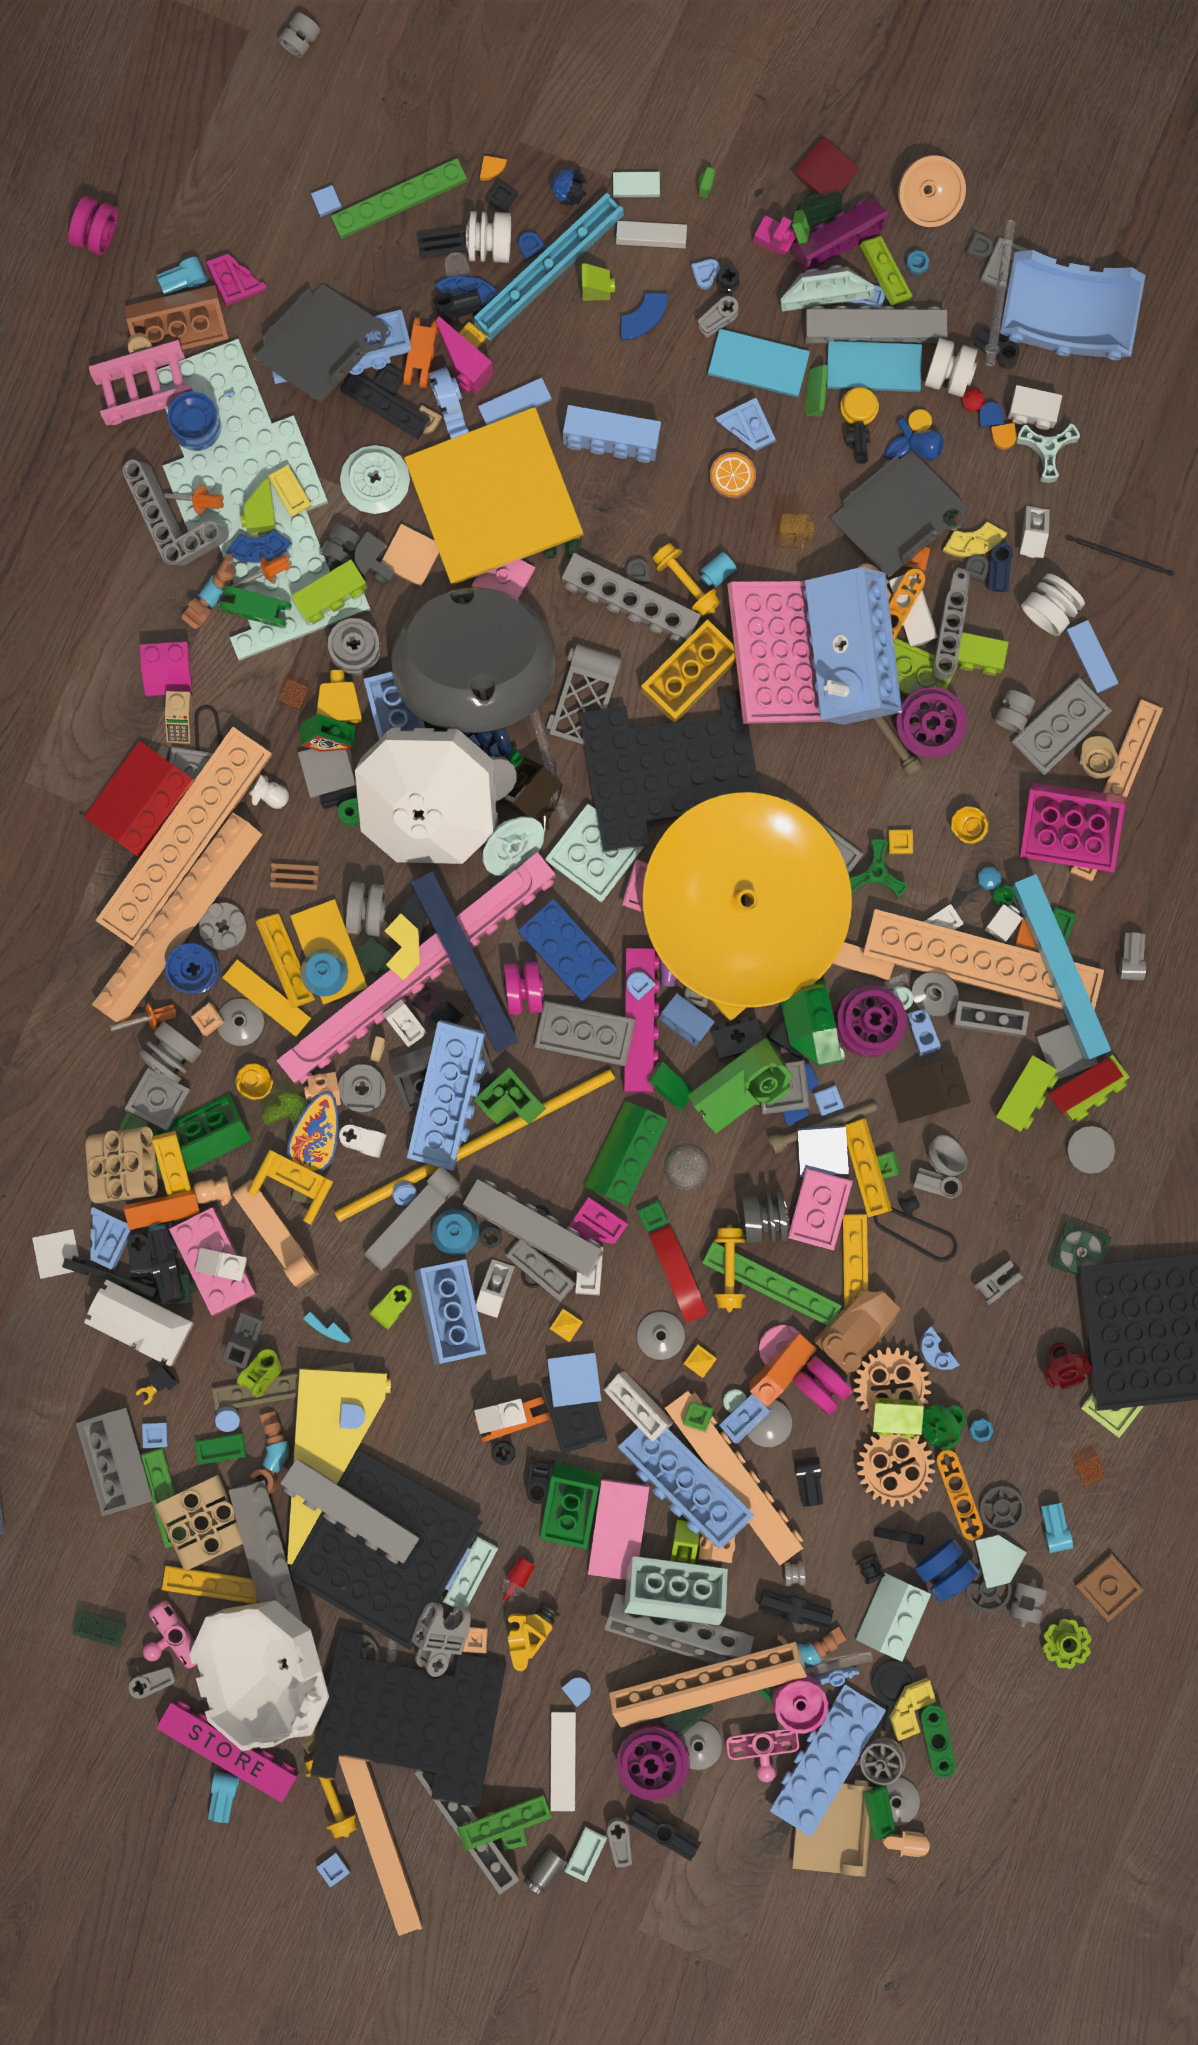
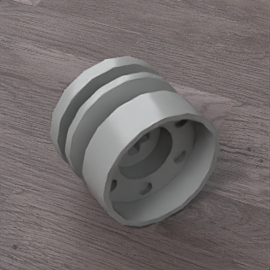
M163 1021L154 1032L161 1042L158 1045L150 1041L146 1042L154 1051L149 1054L144 1049H141L138 1053L143 1057L147 1065L161 1076L179 1083L181 1078L174 1073V1070L177 1068L186 1074L187 1070L181 1064V1061L184 1059L194 1063L203 1051Z

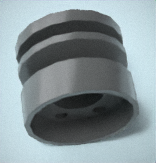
M782 1191L775 1192L776 1202L772 1203L770 1192H767L764 1204H760L757 1194L741 1195L746 1245L762 1243L763 1232H768L771 1242H775V1231H779L781 1241H787L789 1214Z

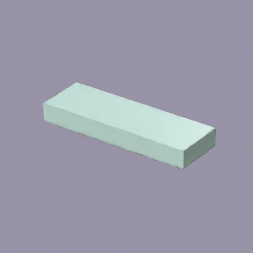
M477 1536L443 1602L454 1608L457 1606L468 1607L498 1550L497 1546Z

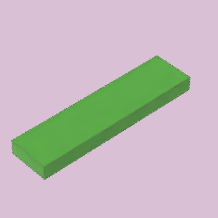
M163 1448L141 1454L140 1458L144 1465V1472L151 1490L153 1506L176 1495ZM154 1506L165 1548L172 1547L171 1540ZM183 1516L167 1523V1526L183 1520ZM180 1526L174 1528L172 1532L173 1537L176 1540H183L186 1537V1530Z
M543 1794L460 1826L457 1830L466 1852L552 1818Z

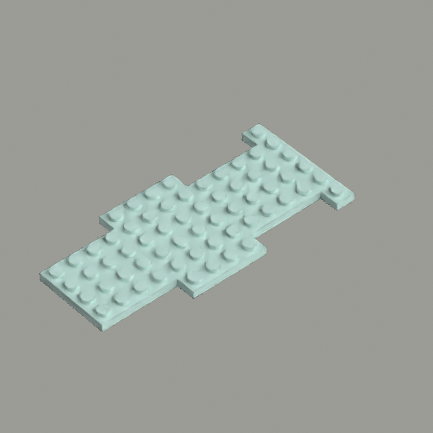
M239 339L179 361L184 386L190 384L194 392H199L209 397L214 403L221 420V433L215 444L202 451L188 450L180 445L184 458L163 465L173 494L193 496L196 488L204 485L209 494L222 495L224 497L223 508H207L201 515L194 511L192 501L176 500L188 532L207 521L225 524L229 530V537L227 541L219 545L224 558L227 555L226 551L239 534L248 538H259L267 535L269 532L248 534L246 527L242 528L240 513H244V504L263 480L269 479L268 475L286 465H289L312 507L291 518L271 484L276 532L292 543L289 550L283 554L288 555L292 565L291 568L275 575V584L269 582L265 576H262L238 588L291 603L292 608L291 610H280L278 618L287 622L286 628H278L248 620L251 626L250 630L230 637L238 660L246 659L370 611L365 594L355 600L351 598L344 602L345 605L338 611L333 612L331 610L324 614V619L316 624L311 622L307 625L291 599V595L330 572L324 555L322 556L319 553L321 547L307 514V511L325 505L328 501L294 415L273 424L271 423ZM168 365L156 370L161 391L166 392L175 389L170 366ZM231 390L235 392L234 396H224L225 393H229ZM216 528L212 531L213 538L217 534ZM197 539L193 542L194 548L197 547ZM233 558L231 565L236 568V574L232 579L233 583L262 571L260 563H246Z

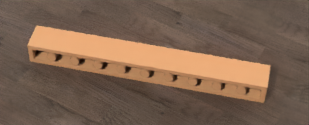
M235 813L231 814L92 1004L94 1007L118 1024L128 1019L164 970L169 954L176 947L183 944L260 839L262 834Z

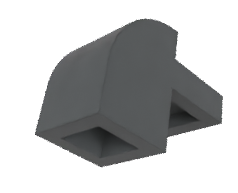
M369 532L365 533L355 550L357 569L365 580L373 573L372 577L381 584L386 582L391 586L396 579L395 573L379 562L388 550L387 545Z
M244 1308L242 1309L235 1331L229 1340L223 1358L224 1362L242 1369L247 1367L260 1338L265 1316Z

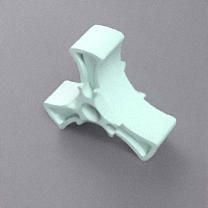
M1070 424L1061 434L1053 437L1038 435L1028 425H1024L1016 439V443L1027 445L1039 454L1043 465L1040 481L1051 483L1055 482L1059 476L1055 466L1056 453L1063 446L1076 443L1080 438V434L1073 424Z

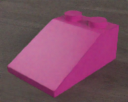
M438 317L436 319L438 335L459 382L458 386L464 392H471L476 395L493 376L492 361L442 318Z

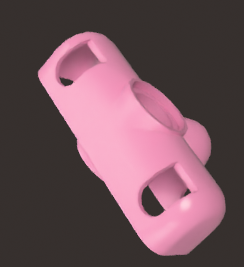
M166 1600L159 1602L150 1609L149 1617L153 1620L164 1638L157 1643H147L143 1648L144 1658L148 1661H156L161 1657L162 1650L170 1646L184 1667L190 1669L196 1666L197 1663L192 1664L189 1655L196 1641L171 1604ZM165 1607H170L173 1612L171 1616L167 1614L164 1609ZM173 1629L180 1630L183 1638L179 1641L173 1640L170 1637V1631Z
M777 1729L729 1736L726 1740L727 1753L732 1760L760 1757L757 1776L762 1782L768 1783L776 1776V1770L770 1764L769 1755L797 1751L799 1749L798 1733L791 1731L780 1733L789 1730ZM742 1737V1739L732 1740V1738ZM765 1737L769 1740V1745L766 1749H758L756 1747L758 1738ZM792 1745V1750L783 1751L782 1746ZM744 1751V1756H734V1752Z

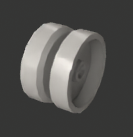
M349 618L339 622L332 629L328 637V650L334 665L339 670H344V673L348 675H362L370 672L377 665L381 657V643L377 632L370 623L362 619ZM357 645L358 649L352 650V646Z
M351 882L346 915L347 934L359 935L365 920V929L368 936H381L386 912L385 885L372 884L369 889L368 898H366V886L364 883Z

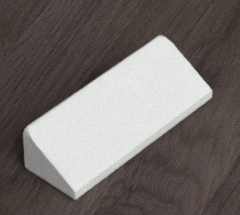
M617 221L616 244L686 248L687 225Z
M917 574L915 577H909L911 585L908 589L906 586L903 587V589L910 591L913 595L916 593L912 591L914 584H920ZM905 575L889 580L893 595ZM923 590L903 624L910 646H920L938 638ZM900 595L897 598V604L900 607L908 606L910 604L909 596Z
M627 1372L618 1373L604 1389L608 1396L652 1442L673 1424V1421Z

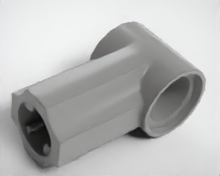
M1124 933L1123 957L1120 959L1119 979L1144 981L1146 974V960H1144L1146 934Z
M919 1167L913 1188L940 1195L946 1199H954L961 1193L962 1184L956 1177H949ZM951 1181L957 1185V1192L955 1194L945 1192L944 1185L946 1182Z

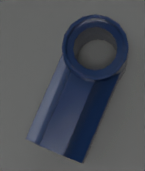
M999 543L989 554L988 590L992 592H1008L1013 550L1008 544ZM997 550H1002L1006 553L1007 558L1005 561H1000L996 558L995 552Z

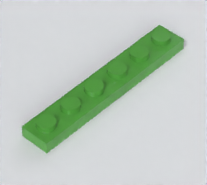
M456 158L332 215L331 219L340 238L343 239L467 182V177Z
M712 1242L702 1264L725 1275V1248ZM735 1253L734 1280L825 1325H828L839 1314L841 1305Z

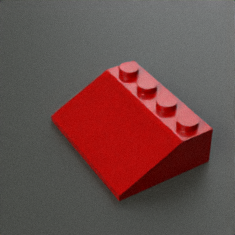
M139 741L85 814L84 818L140 858L195 780Z

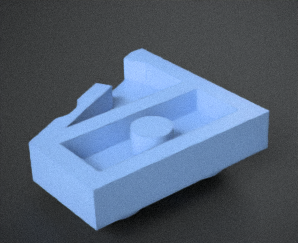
M757 398L715 417L719 424L754 451L776 442Z
M92 1207L93 1229H91L92 1247L90 1260L114 1270L134 1229L129 1230L127 1223Z

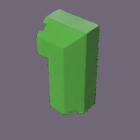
M765 1038L691 1092L688 1097L695 1109L703 1115V1119L715 1133H718L754 1105H760L759 1102L774 1104L786 1095L790 1088L788 1085L789 1080L792 1081L793 1076L776 1048Z

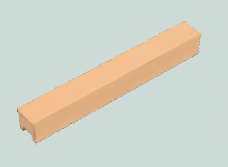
M339 1756V1762L398 1936L416 1929L420 1930L423 1928V1922L369 1763Z

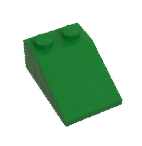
M558 1463L555 1464L547 1497L540 1536L541 1540L587 1550L603 1473Z

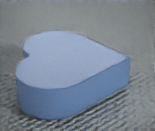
M708 259L691 264L697 286L703 290L711 288L714 278L718 276L720 271L719 263L716 260Z

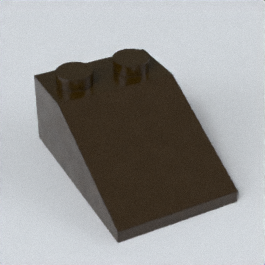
M958 1057L886 1077L899 1123L970 1103Z

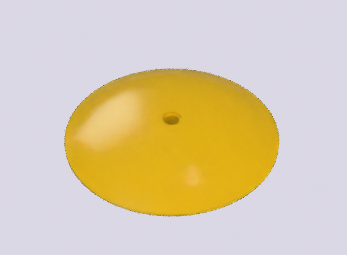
M752 792L725 794L706 800L686 811L674 821L658 841L650 857L643 883L642 898L645 925L653 947L663 964L682 984L706 999L729 1006L762 1007L788 1000L801 987L814 984L830 968L838 956L845 941L851 919L852 895L850 879L844 859L832 837L816 819L803 809L786 800L766 794ZM743 894L747 895L750 900L747 907L741 903V896Z

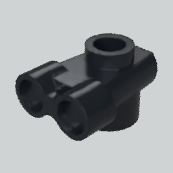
M864 422L853 423L854 428L845 429L847 447H854L856 463L864 464L868 462L867 443H870L869 428L865 429Z

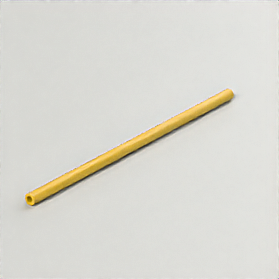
M608 1069L542 1103L547 1109L535 1120L613 1081L615 1077L612 1071ZM517 1116L459 1147L456 1162L528 1125V1123L520 1116ZM425 1164L334 1211L339 1222L391 1196L392 1189L397 1183L409 1181L414 1184L432 1175L440 1167Z

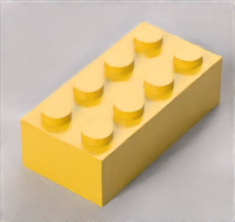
M707 619L641 686V692L672 722H677L736 663L734 644Z

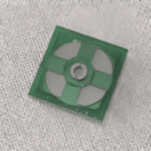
M1065 1222L1050 1267L1080 1277L1078 1267L1103 1264L1112 1237Z

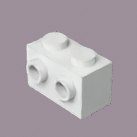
M1016 385L1008 419H1013L1014 423L1021 425L1027 423L1036 424L1037 428L1044 430L1054 428L1058 418L1062 395Z

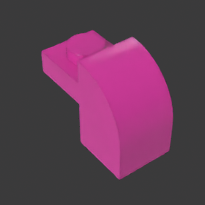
M765 215L754 235L753 243L777 254H787L796 237L795 231L790 228L792 221L783 217L779 223Z

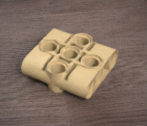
M149 1127L120 1131L111 1130L107 1133L94 1134L87 1137L86 1159L91 1201L99 1204L120 1200H133L156 1194L158 1183L155 1148L152 1141L154 1134Z
M219 1475L154 1505L184 1571L243 1544L233 1505ZM188 1494L196 1495L198 1497L197 1506L193 1508L187 1507L184 1502L185 1497ZM225 1496V1500L208 1508L206 1507L207 1504ZM222 1505L228 1506L231 1511L230 1516L227 1519L219 1518L216 1513L218 1507ZM186 1515L187 1518L167 1526V1523ZM198 1516H204L208 1519L209 1524L206 1529L200 1530L196 1528L194 1522ZM234 1519L236 1520L235 1523H233V1524H231V1525H229V1526H227V1527H225V1528H223V1529H221V1530H219V1531L217 1530L218 1527H220V1526H222V1525H224V1524H226V1523H228V1522H230V1521H232V1520H234ZM178 1526L183 1527L186 1530V1537L183 1540H176L172 1534L174 1528ZM195 1538L197 1539L196 1542H193L181 1549H178V1546L188 1541H191ZM215 1538L218 1541L219 1547L216 1551L210 1552L205 1548L207 1539Z

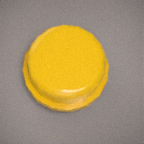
M856 387L844 394L840 404L843 418L852 425L856 422H864V425L869 424L875 419L879 409L877 397L871 390L864 387Z

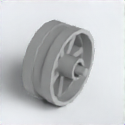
M886 1737L877 1738L870 1742L862 1753L860 1760L861 1769L866 1778L874 1784L882 1786L890 1785L897 1781L905 1770L907 1763L906 1753L902 1746L895 1740ZM881 1746V1755L872 1747ZM886 1747L890 1748L893 1752H886ZM867 1753H870L877 1760L868 1761ZM897 1755L900 1763L892 1761V1758ZM870 1766H875L877 1772L875 1773ZM889 1766L900 1770L894 1776ZM885 1770L888 1777L880 1776L881 1771Z

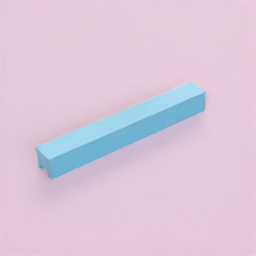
M606 193L474 316V326L491 341L624 216L623 208L618 206L610 198V195Z
M1037 874L1014 883L1015 885L1011 888L1084 1060L1092 1059L1111 1051Z

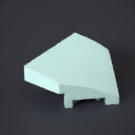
M999 1535L974 1540L986 1588L1010 1583L1027 1552Z

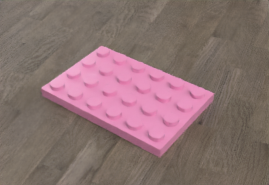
M805 581L728 583L743 724L827 722L821 720L818 712L819 696L815 688L817 679L816 670L812 663L814 653L810 643L811 628L807 619L808 602L804 594L806 588Z

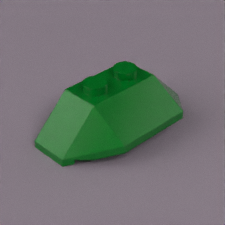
M822 976L814 984L801 987L788 1000L781 1002L790 1046L818 1066L842 1062L829 993L824 976Z

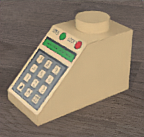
M166 691L165 723L167 743L191 744L193 696L190 692Z

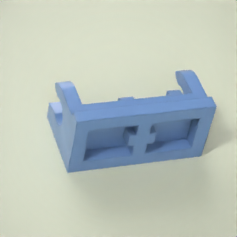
M677 993L658 1018V1020L695 1047L698 1046L715 1022Z

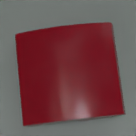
M823 137L792 173L807 188H812L826 204H830L860 169L843 152Z

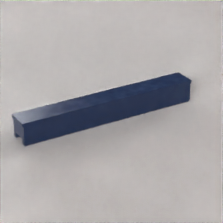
M433 871L411 881L410 884L494 1050L498 1053L519 1042Z

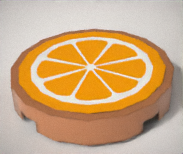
M727 452L720 455L713 462L710 469V483L713 490L724 498L739 499L746 496L753 489L756 481V469L753 462L746 455L739 452Z

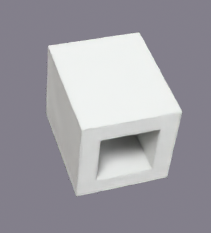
M1003 904L985 928V931L1000 942L1005 943L1023 919L1019 916L1020 911L1012 905L1007 907Z

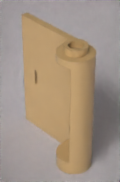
M855 1780L854 1784L843 1783L812 1837L795 1828L792 1869L866 1877L870 1823L863 1792L874 1788L869 1786V1781Z

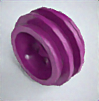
M937 687L920 688L909 694L901 703L902 712L897 713L895 719L897 734L903 745L914 754L927 758L943 757L954 751L964 739L968 726L966 710L960 699L950 691ZM922 702H927L929 705L926 711L920 709ZM940 703L946 705L944 712H939L937 709ZM932 716L937 717L938 725H934L933 729H929L926 725L927 720H931ZM911 717L918 718L919 722L917 725L912 726L910 724ZM946 720H953L954 724L952 728H947L945 726ZM919 733L926 735L925 741H918L917 736ZM942 734L944 737L943 742L937 743L935 736Z
M864 985L850 991L838 1003L834 1013L839 1042L849 1052L861 1057H877L892 1051L902 1041L907 1029V1014L902 1001L892 991L879 985ZM866 1000H872L874 1002L873 1007H868ZM853 1008L858 1009V1017L852 1016ZM870 1014L877 1018L874 1022L876 1026L870 1023L869 1020L872 1018ZM886 1025H889L888 1033L883 1031ZM854 1026L860 1028L861 1032L859 1035L855 1033ZM870 1034L876 1036L875 1043L869 1041L868 1037Z
M645 1725L633 1730L622 1742L617 1755V1772L622 1784L633 1795L644 1800H662L674 1795L684 1784L690 1769V1753L685 1741L674 1730L662 1725ZM652 1742H660L661 1748L654 1749L652 1747ZM641 1746L644 1753L637 1755L635 1753L636 1747ZM673 1753L674 1761H668L666 1754ZM654 1759L658 1769H650V1765L646 1764V1761ZM632 1765H639L640 1772L635 1773ZM664 1771L671 1773L670 1779L666 1780L663 1778L662 1774ZM645 1779H654V1784L645 1782Z

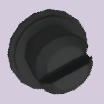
M914 1196L907 1200L900 1198L899 1205L906 1216L912 1217V1211L920 1206L918 1200Z

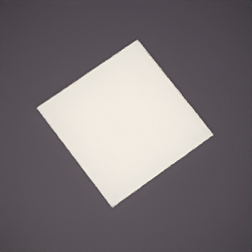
M73 1229L32 1238L40 1279L74 1272L62 1267L65 1258L72 1260V1256L79 1257Z

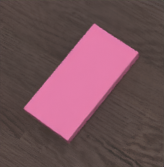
M608 1479L601 1480L588 1575L626 1580L627 1567L632 1556H640L650 1485Z

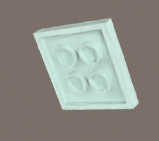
M587 804L545 861L602 903L645 846L602 853L595 809Z

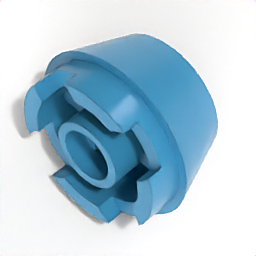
M316 950L305 958L301 966V980L308 991L318 996H330L339 992L344 987L348 978V967L345 960L333 950Z
M460 1208L447 1209L440 1213L433 1222L431 1229L432 1240L441 1252L450 1256H460L468 1253L476 1245L479 1238V1226L474 1216L468 1211Z

